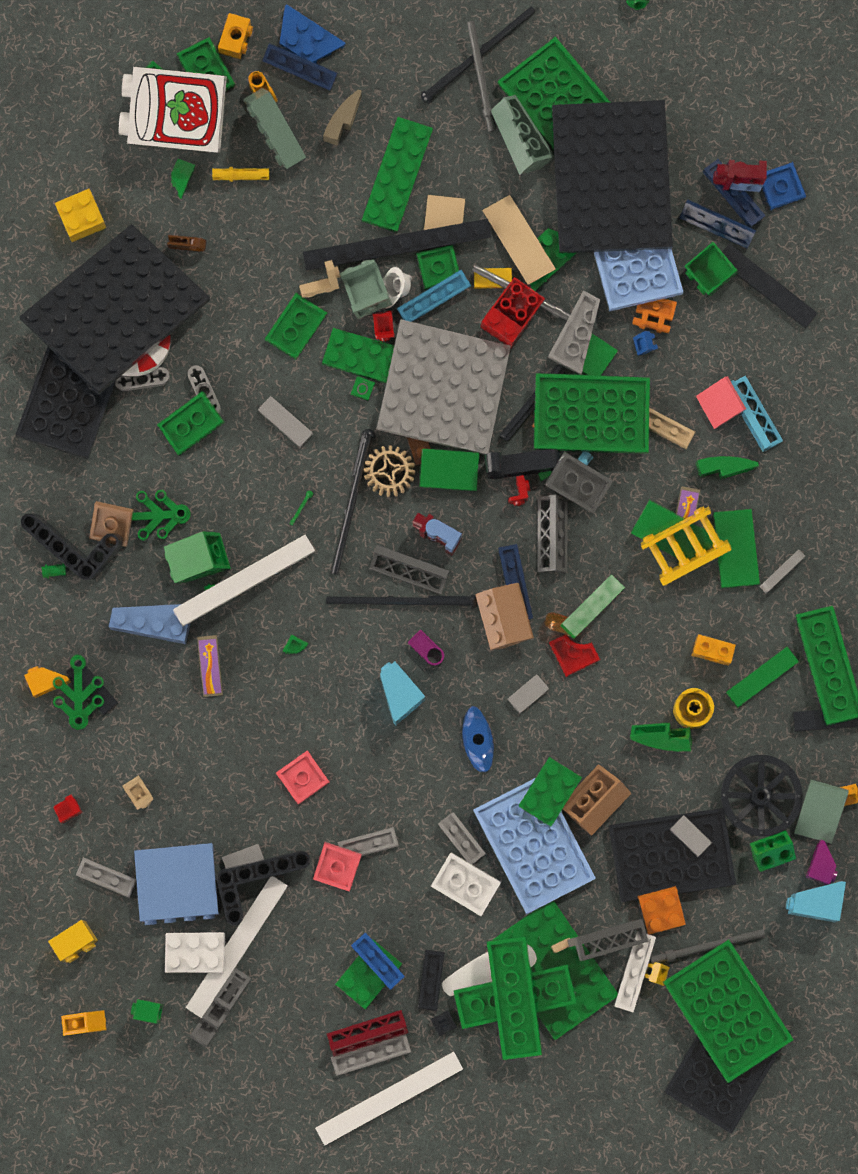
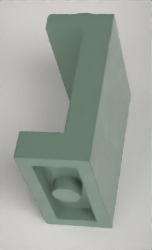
M374 259L366 260L361 265L354 268L349 267L340 273L352 304L351 308L357 319L392 305L381 272Z

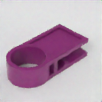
M421 629L408 641V644L429 665L439 666L443 662L444 652ZM434 649L440 651L442 654L441 661L431 663L427 657L429 651Z

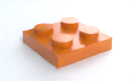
M676 886L638 896L648 935L686 925Z

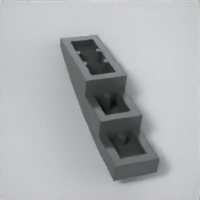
M234 968L190 1037L204 1047H207L251 978L237 968Z

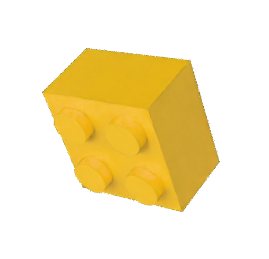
M90 189L55 203L71 242L106 228Z
M80 920L48 942L61 962L71 963L79 958L78 954L80 952H88L96 947L94 943L98 940L87 922Z

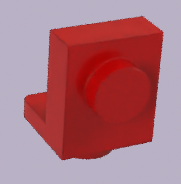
M392 311L373 313L375 338L380 341L390 340L391 337H394Z
M524 475L516 477L519 496L509 497L508 500L509 504H514V506L524 505L525 501H528L529 481L525 480Z

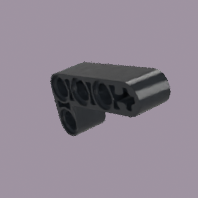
M547 449L502 455L501 452L487 453L484 455L488 479H500L553 471L560 460L559 450Z

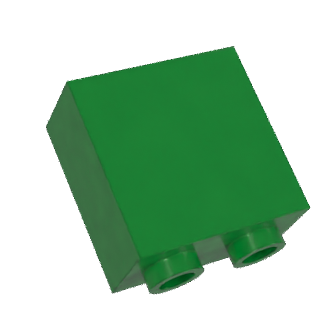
M714 242L684 266L687 269L684 273L691 281L695 279L699 283L697 288L703 295L707 293L709 296L714 294L738 273V270Z

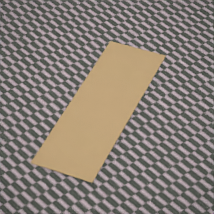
M510 195L482 210L527 284L555 270L554 265Z

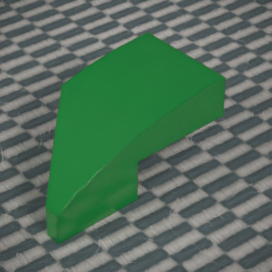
M178 159L171 172V184L177 190L178 197L182 199L195 170V164Z

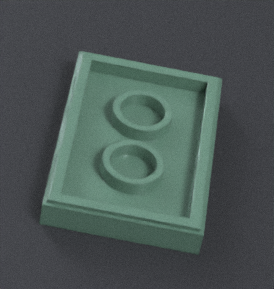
M810 780L794 833L816 840H824L832 844L849 791Z

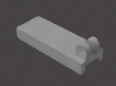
M454 812L438 823L439 827L468 863L473 864L486 854Z

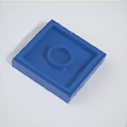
M793 162L767 171V179L762 186V190L770 210L806 198Z

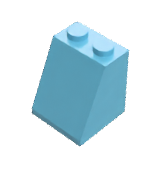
M388 662L381 668L380 679L393 723L397 725L425 701V696L396 662L392 664Z
M841 881L792 894L786 901V909L789 910L788 914L829 922L840 921L846 882Z

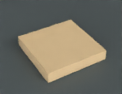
M428 195L424 230L463 223L465 199Z

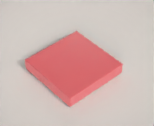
M728 376L696 396L714 429L746 410Z
M308 751L276 772L298 805L330 783Z
M325 842L313 880L350 892L362 854Z

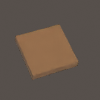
M96 501L89 539L100 541L106 534L116 533L123 538L122 546L127 547L134 509ZM111 537L109 543L116 545V539Z

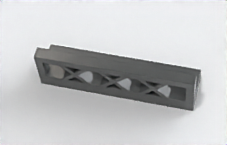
M556 494L538 497V572L567 573L568 498ZM550 500V507L546 512L544 501ZM548 519L550 521V526L546 530L544 528V523ZM548 538L550 540V545L546 549L544 547V542ZM548 557L550 559V567L544 568V560Z
M379 545L376 546L369 567L370 570L440 595L449 575V571ZM378 556L386 559L389 566L382 569L375 567ZM398 564L404 565L406 573L397 575L392 567ZM418 570L422 572L425 579L418 582L414 581L410 573ZM433 577L442 579L439 589L431 587L428 580Z
M639 919L567 939L569 947L576 946L579 960L584 961L648 942L643 920ZM634 929H639L641 940H635L631 937ZM618 934L625 937L622 945L615 942ZM602 938L609 942L606 950L598 946ZM585 943L593 947L590 954L586 956L582 944Z

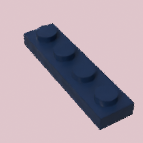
M269 43L262 60L329 91L332 90L338 75L337 72L271 43Z
M719 159L703 170V173L712 184L713 173L716 171L717 165L722 164ZM713 184L748 227L752 228L764 219L765 214L745 191L730 188L729 190H723V185Z
M688 199L679 217L747 249L756 230Z
M514 544L500 547L498 551L505 584L519 583L528 619L532 620L533 615L518 546Z

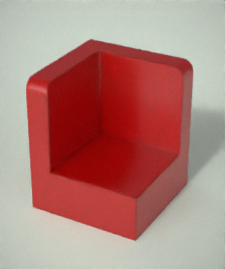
M72 794L53 807L61 824L83 813Z

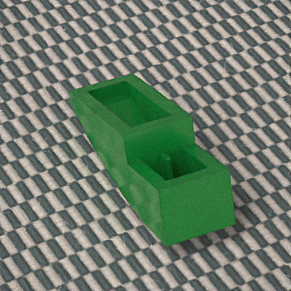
M730 456L708 457L696 462L700 478L718 473L720 480L755 470L759 466L756 461Z
M670 723L632 725L630 734L631 740L656 749L682 752L691 751L692 748L691 729H671Z

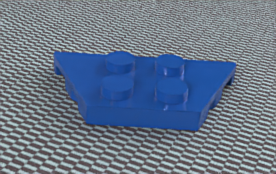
M286 4L280 46L315 63L319 59L331 55L337 49L345 47V42Z

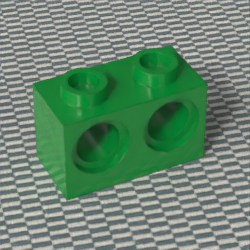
M787 831L750 843L753 860L760 872L796 859L793 842Z
M137 999V1002L132 1005L131 1015H134L133 1019L160 1024L164 1004Z

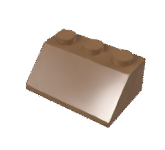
M519 583L496 587L475 594L490 650L503 649L534 638Z
M598 764L573 791L562 810L592 836L629 797L631 792L618 778Z

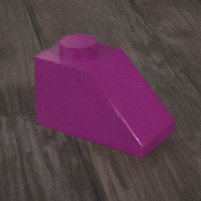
M819 840L806 878L829 885L831 882L834 883L838 872L835 871L836 864L825 841Z

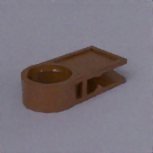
M168 235L169 242H167L169 249L198 252L206 250L205 239Z

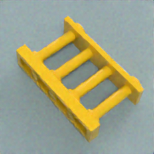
M704 506L694 511L692 516L656 535L650 534L643 538V542H641L642 549L644 550L649 547L662 569V574L659 577L663 586L731 550L728 540H720L707 517V515L711 514L709 506L707 508H704ZM698 520L702 522L713 542L712 548L708 550L702 548L690 524ZM681 529L684 530L696 551L695 557L691 559L685 557L673 533ZM664 538L667 539L679 560V565L674 568L668 566L656 544Z

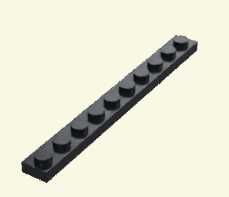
M483 219L304 251L303 257L306 271L325 268V262L331 260L333 265L336 266L491 238L489 220Z

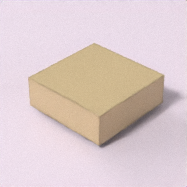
M567 939L551 946L553 953L569 947Z

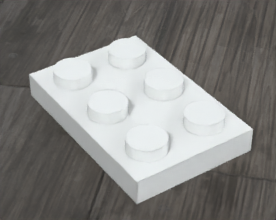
M451 852L431 887L482 916L501 882Z
M166 933L165 973H224L225 933Z

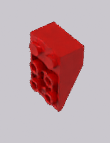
M514 277L481 321L480 328L503 344L511 346V349L545 298Z

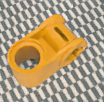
M259 71L252 72L248 79L252 93L263 88L271 93L275 102H278L274 91L269 86L263 73ZM254 79H260L262 83L260 85H254L252 81Z

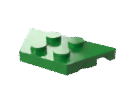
M549 228L537 239L554 265L555 270L530 283L531 289L534 291L538 290L577 254L559 253L558 232Z

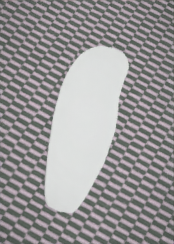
M528 945L530 967H532L537 958L532 947ZM488 952L447 977L442 983L444 992L449 996H454L453 990L491 982Z

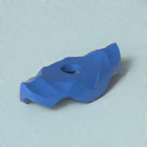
M472 706L467 710L463 721L462 737L464 748L474 768L480 772H487L490 770L493 762L494 742L492 732L482 712L477 707ZM481 734L484 737V742L481 745H476L473 742L474 735Z

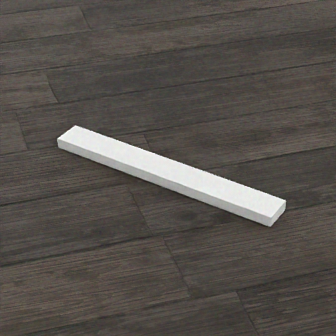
M303 535L174 608L173 611L182 626H185L309 556L315 550L306 535Z
M273 876L269 878L225 946L224 973H208L186 1006L188 1010L202 1018L288 886Z
M452 1052L319 1125L315 1129L325 1146L463 1070L455 1053Z

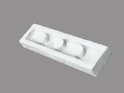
M639 931L636 933L635 940H641ZM647 934L648 942L632 946L614 1007L634 1012L656 937Z

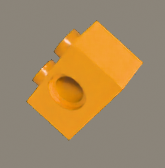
M231 13L228 14L218 46L220 54L241 59L242 54H246L248 47L246 40L247 37H251L253 31L249 18ZM235 34L241 35L237 40L232 38Z
M698 634L691 656L729 666L736 645Z

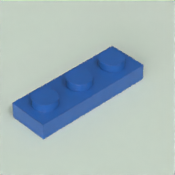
M366 933L351 945L390 990L405 977Z

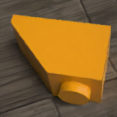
M38 666L29 669L28 673L24 675L35 698L57 689L53 686V679L57 676L62 677L66 684L71 683L67 676L43 667L38 668ZM57 679L55 684L57 686L62 685V680Z
M104 1010L61 1016L63 1036L106 1030Z

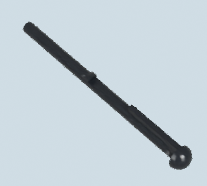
M530 6L491 40L484 43L480 48L481 57L536 12L535 9ZM473 54L457 68H453L427 91L423 90L421 93L422 101L428 104L432 103L433 96L475 63Z
M365 429L361 433L362 438L352 474L354 481L347 510L345 509L343 526L331 574L334 575L339 573L371 439L376 438V434L372 429Z
M472 594L471 596H428V598L393 596L326 597V604L471 606V609L478 606L476 596Z

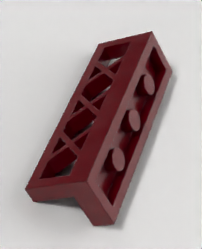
M402 1010L327 1033L333 1057L409 1032ZM400 1017L401 1021L389 1024L391 1019ZM374 1024L382 1025V1027L370 1030ZM355 1030L363 1031V1033L352 1036ZM342 1036L345 1039L333 1042L332 1038Z

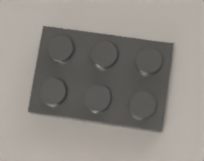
M564 452L545 485L594 514L613 481Z

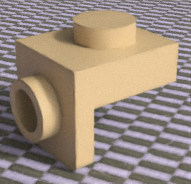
M140 776L123 785L124 790L137 810L146 808L151 804L153 797Z

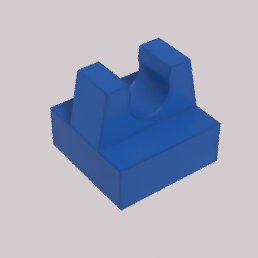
M644 331L633 337L637 355H644L658 349L657 345H653L652 339L655 338V335L650 333V331Z

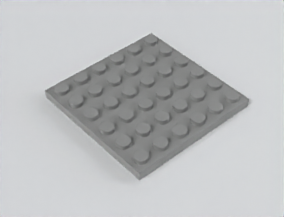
M401 319L376 430L481 455L487 454L490 448L511 346Z

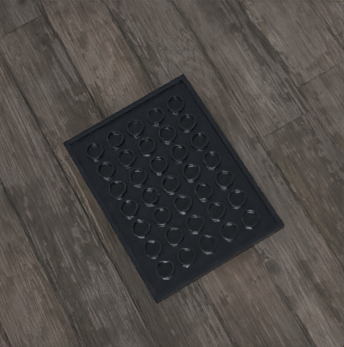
M665 100L552 105L559 253L672 249Z
M131 224L20 316V320L99 395L210 301V297Z

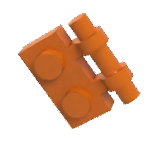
M661 299L637 305L636 313L643 314L642 319L634 317L632 324L639 326L641 329L649 328L656 330L657 333L665 332L669 334L671 326L664 325V320H673L677 302ZM648 316L659 318L658 323L648 321Z

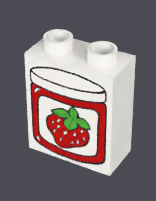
M133 67V75H123L122 97H131L130 113H120L119 135H127L128 144L220 152L227 77Z

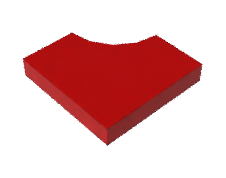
M567 634L549 642L565 677L600 661L592 643L577 644L570 640Z

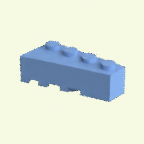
M181 604L121 607L112 609L109 628L115 631L186 644L190 623L182 626L173 611L174 608Z

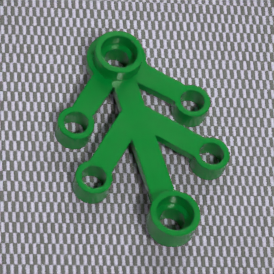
M158 490L155 493L156 500L163 502L171 510L163 511L148 498L145 491H139L136 494L137 501L143 503L152 512L133 513L132 521L152 520L145 528L138 531L139 539L146 541L150 533L163 519H171L165 527L157 530L158 538L165 540L178 523L183 524L190 519V509L183 504L176 505L167 497L164 490ZM159 493L165 495L163 499L158 498ZM140 494L145 495L144 500H139L138 497ZM179 511L185 512L182 517H179L177 514ZM162 530L166 531V535L164 537H161L159 535L160 531ZM143 531L147 532V536L145 538L140 537V534Z
M75 654L70 659V665L74 669V691L64 682L62 677L57 676L53 679V686L62 690L74 702V710L65 703L64 698L60 695L54 697L53 704L55 707L61 708L69 716V724L72 728L81 730L87 726L88 716L97 707L103 705L104 699L101 695L93 696L92 702L83 710L82 702L96 688L102 687L104 681L101 676H94L92 682L82 691V669L85 667L86 661L82 655ZM76 660H81L82 664L80 666H75L74 662ZM57 679L62 680V685L57 686L55 681ZM100 679L101 684L95 685L94 680ZM100 698L102 701L100 704H95L94 700ZM56 699H62V704L57 705L55 703ZM77 717L82 718V722L79 724L75 722Z

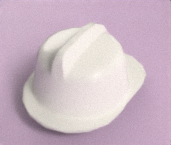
M397 267L390 268L383 278L392 305L385 309L392 307L399 298L406 296L411 288L410 281L412 277L403 273Z

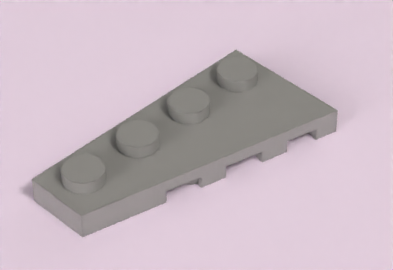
M583 290L547 358L579 375L582 374L600 299Z

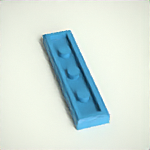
M460 270L403 304L397 310L403 320L412 322L471 285L463 271Z

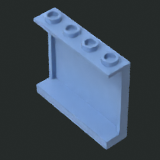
M212 843L134 851L141 922H145V925L157 924L156 920H164V923H174L176 918H184V921H194L197 916H203V919H214L215 915L219 914L213 854L214 846Z

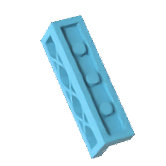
M744 376L736 381L732 380L731 383L746 408L740 414L762 452L783 442L747 377ZM745 383L747 387L746 395L741 393L737 386L738 384ZM747 399L754 400L756 402L757 406L755 411L750 409L748 403L746 402ZM756 415L765 418V427L760 426ZM765 432L773 433L777 440L770 443Z

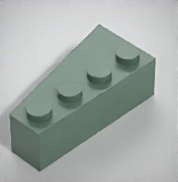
M261 88L243 99L247 105L248 112L255 118L261 134L264 133L267 138L265 141L268 147L276 153L275 159L279 166L283 165V167L288 169L306 158L269 91Z
M516 95L504 97L491 110L519 175L540 170L554 158L553 152Z

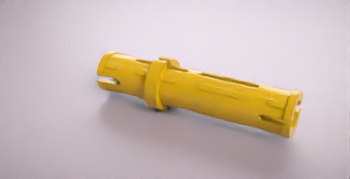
M212 168L213 181L230 180V182H233V180H269V168Z

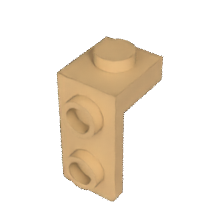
M332 260L325 262L328 278L299 286L302 297H313L316 294L328 293L339 289L337 278H340L338 267H334Z

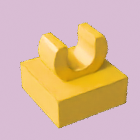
M657 962L654 965L648 964V967L652 968V973L650 975L645 974L644 976L649 981L664 986L663 981L666 980L670 967Z

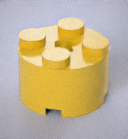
M690 688L683 691L675 700L673 713L677 722L682 727L690 729L704 726L711 719L714 711V703L711 696L698 688ZM691 704L694 707H698L695 713L689 710Z

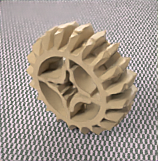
M382 446V453L377 449L374 450L376 457L370 454L369 458L371 461H365V465L368 468H364V472L370 473L364 476L365 480H370L367 483L368 487L375 485L372 491L376 492L379 488L380 496L383 495L384 491H387V497H390L391 491H393L394 496H398V489L403 494L405 492L403 486L408 489L410 488V484L407 481H414V478L409 476L415 475V470H411L414 467V463H408L411 461V456L404 458L406 451L404 450L399 454V447L396 448L395 452L392 451V446H389V451H385V447ZM389 457L398 459L403 465L392 464ZM383 459V468L373 473L377 462ZM387 463L391 470L394 469L392 471V479L390 475H388V473L385 474V472L387 471ZM405 470L403 479L396 484L395 476ZM376 478H386L390 485H384Z

